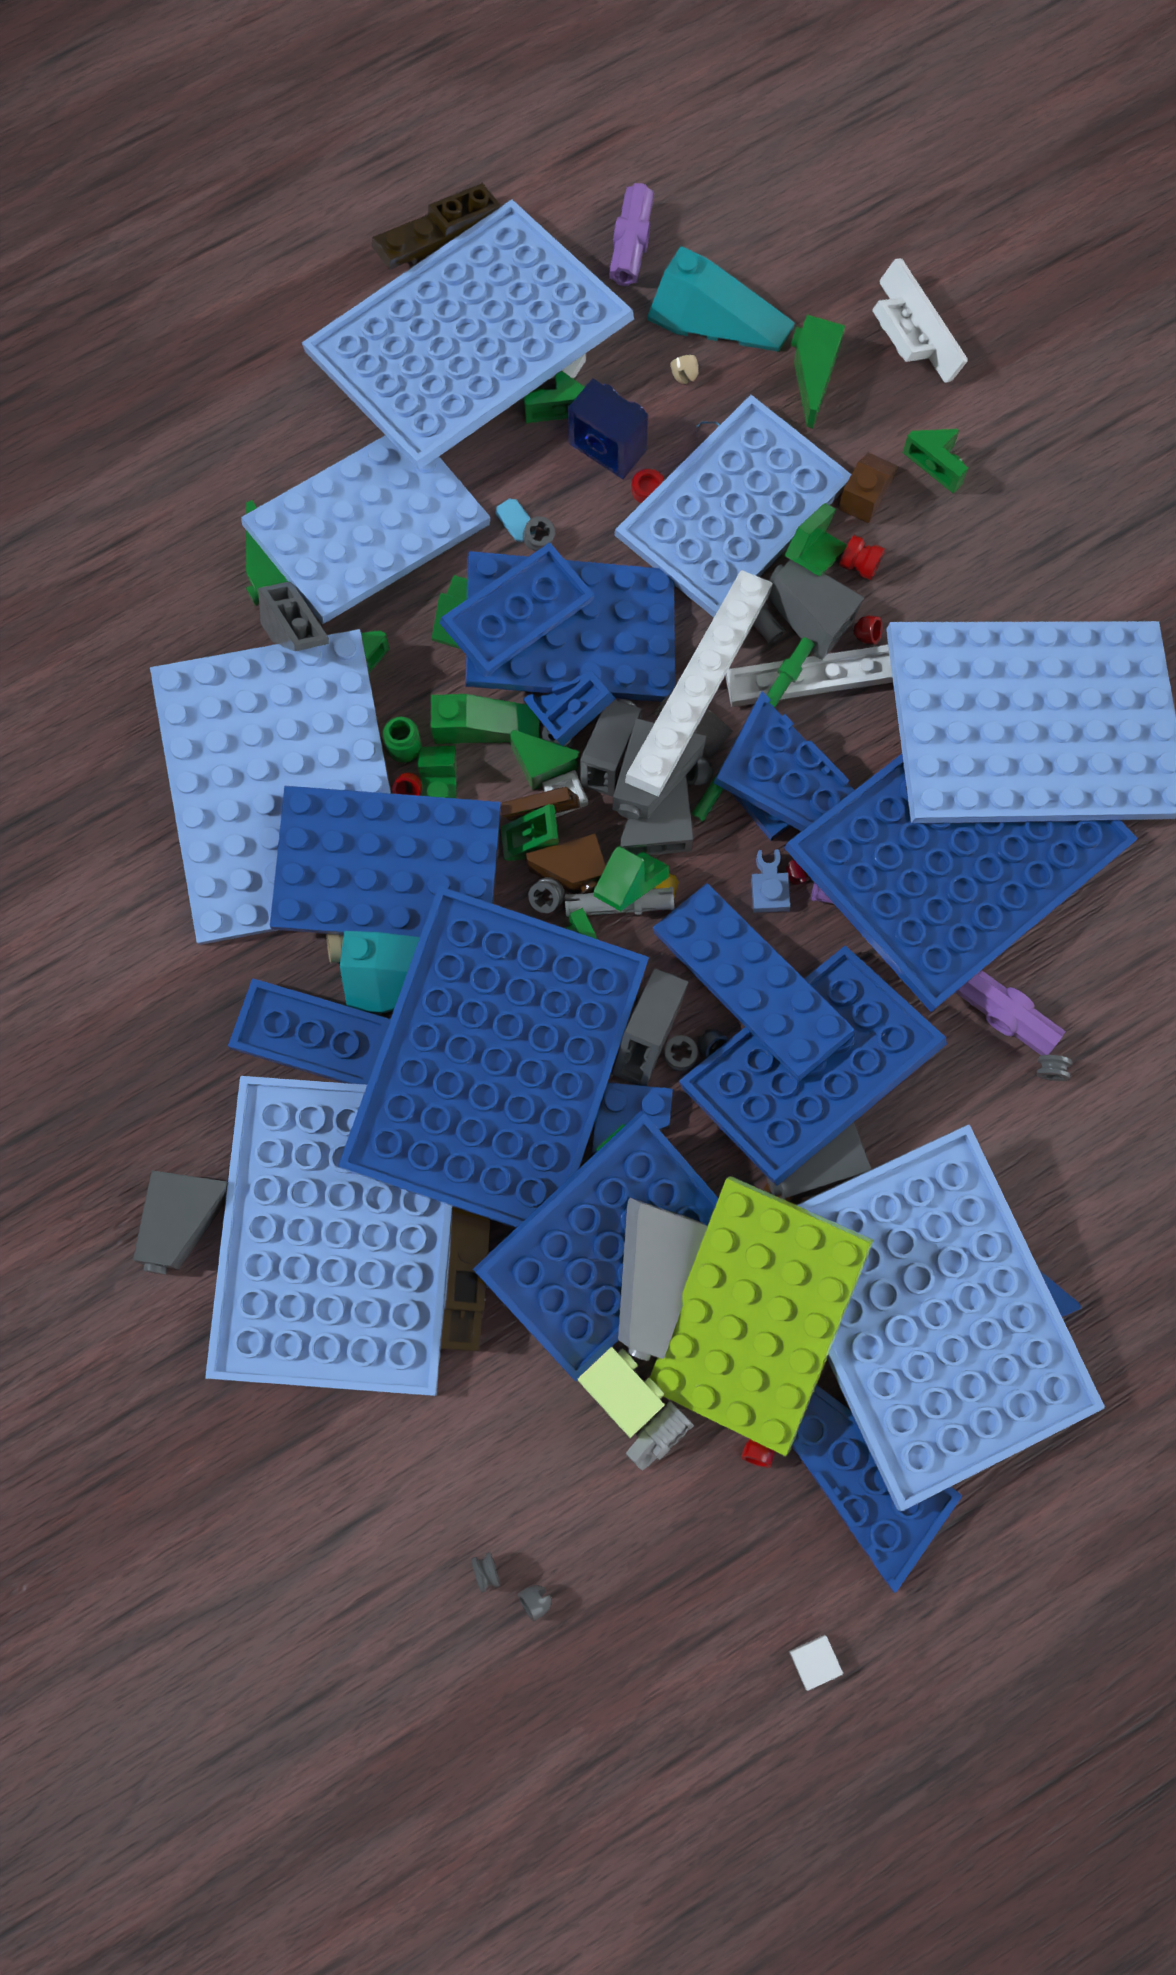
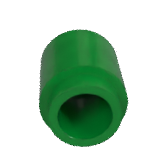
M395 717L391 719L383 730L387 752L397 762H410L417 758L422 747L418 728L409 718Z

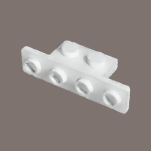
M895 259L880 279V284L890 299L879 300L872 311L905 362L929 358L945 383L951 382L967 363L968 359L903 259Z

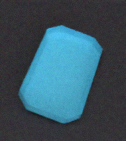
M508 499L497 506L496 515L516 541L523 542V531L531 518L516 499ZM535 529L534 532H530V534H531V535L535 534V533H536V529Z

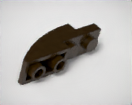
M480 183L429 204L427 215L372 237V248L389 270L410 261L415 266L496 211L501 205L484 183Z
M453 1206L439 1348L478 1352L486 1283L473 1269L488 1255L490 1219Z

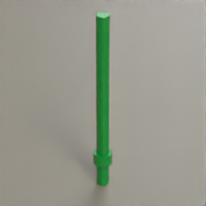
M806 637L801 639L791 657L783 661L778 669L779 676L767 693V696L771 699L769 703L774 708L790 683L796 682L803 671L801 666L815 645ZM716 776L691 813L694 818L701 822L704 821L723 791L722 787L713 783Z

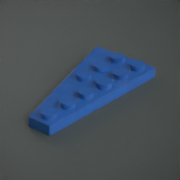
M762 691L713 783L794 828L803 831L851 794L854 789L848 784L850 780L812 741H806L792 726L794 723L785 714L782 716L769 703L771 699Z
M816 1385L792 1447L893 1593H896L963 1495L949 1487L904 1511L897 1510L852 1411Z

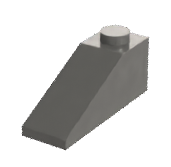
M289 581L258 588L261 625L273 643L280 644L292 651L329 644L328 636L292 582Z

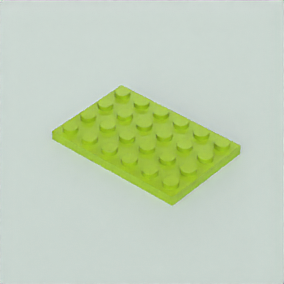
M732 1176L727 1177L682 1292V1309L664 1359L657 1357L650 1379L665 1394L663 1397L786 1456L792 1447L874 1240Z

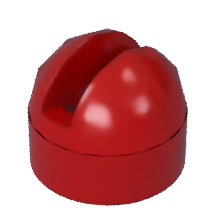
M869 615L861 617L854 625L853 632L855 637L860 642L866 644H877L882 635L881 618Z
M407 772L399 775L392 786L393 794L420 796L422 791L421 779L415 773ZM408 781L412 783V793H408Z
M749 1439L744 1446L741 1458L750 1464L771 1468L774 1450Z

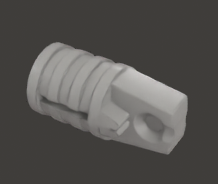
M671 1401L658 1412L659 1414L650 1420L651 1422L648 1425L646 1424L637 1435L638 1439L626 1452L627 1456L641 1470L647 1468L657 1458L660 1460L671 1450V1447L679 1442L678 1440L681 1437L683 1438L686 1432L694 1427Z

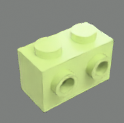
M611 1347L578 1378V1382L626 1435L631 1438L665 1406L660 1400L665 1394L649 1377L643 1382L633 1371L638 1364L623 1348L617 1353Z

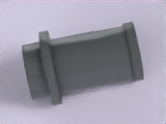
M765 602L753 626L763 636L767 644L770 645L777 641L786 630L766 609L768 605Z

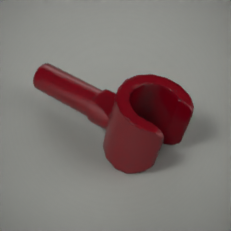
M795 860L790 861L789 866H786L788 880L793 885L812 880Z

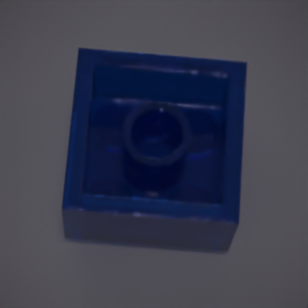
M592 378L568 407L569 444L610 472L624 479L647 451L648 414L638 403L629 402L618 395L612 386L601 384Z

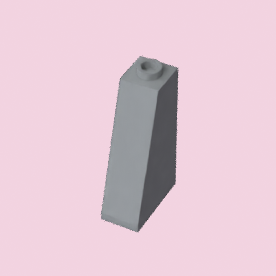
M629 1198L627 1204L618 1340L629 1348L627 1353L646 1361H649L651 1355L664 1359L682 1309V1292L708 1225L633 1198Z

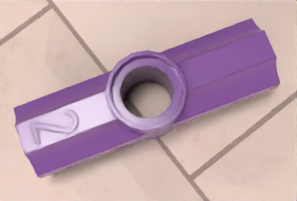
M635 183L633 186L627 187L621 217H617L613 239L614 252L609 279L614 280L617 285L629 286L632 283H637L642 254L647 251L650 234L649 220L654 200V191L650 190L645 184Z
M982 970L955 992L984 1013L988 1023L997 1031L1006 1036L1014 1035L1040 1055H1049L1066 1032L1034 1009L1035 1005L1024 993L1015 988H1005Z

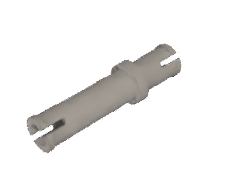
M673 887L652 889L621 912L595 898L594 893L565 894L566 917H569L571 912L581 908L584 909L586 915L635 912V915H642L644 911L674 910Z

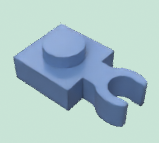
M775 849V861L772 863L764 862L762 850L758 851L756 864L761 874H752L751 877L753 913L783 912L790 909L788 873H777L781 859L778 849Z

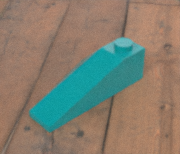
M680 246L664 271L647 319L677 335L687 336L688 333L706 335L707 340L718 341V338L735 340L741 346L776 352L780 351L795 325V322L714 262L683 246Z
M344 931L340 971L346 1005L368 1013H388L394 1011L420 937L381 932Z

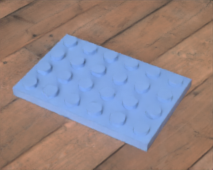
M750 395L615 529V536L653 568H660L674 581V585L712 617H715L740 570L760 577L789 547L797 528L824 503L830 505L843 492L851 474L758 399Z
M386 435L241 517L242 526L254 538L288 582L290 581L294 584L307 606L322 624L490 525V516L440 457H437L419 470Z

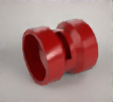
M853 535L844 551L839 566L848 571L856 567L861 577L871 581L883 558L885 548L877 544L873 546L867 545L866 547L863 538Z

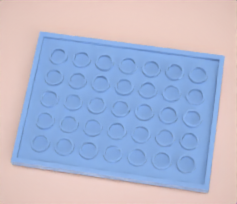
M510 200L303 341L302 345L305 352L420 470L634 320L633 310L518 204Z
M1159 621L889 623L886 631L911 823L1176 819V715Z
M360 629L327 635L329 644L299 651H292L280 644L150 667L196 941L199 945L277 931L270 928L284 786L391 794Z
M240 1076L205 1378L437 1395L441 1350L439 1346L452 1206L338 1168L367 1085Z
M970 1124L797 1204V1206L874 1240L827 1360L897 1510L904 1511L1105 1408Z

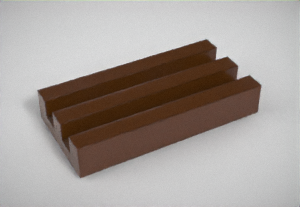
M562 787L502 802L501 813L503 817L514 821L541 807L552 804L555 806L556 814L580 808L579 796L569 788Z

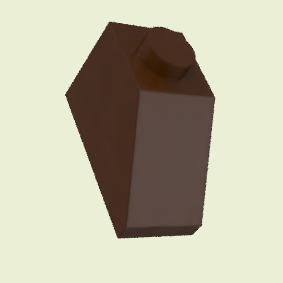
M868 452L858 461L845 485L839 510L866 523H870L899 466Z
M595 834L526 854L529 872L541 878H554L562 884L565 890L573 894L582 892V894L594 893V889L606 867Z

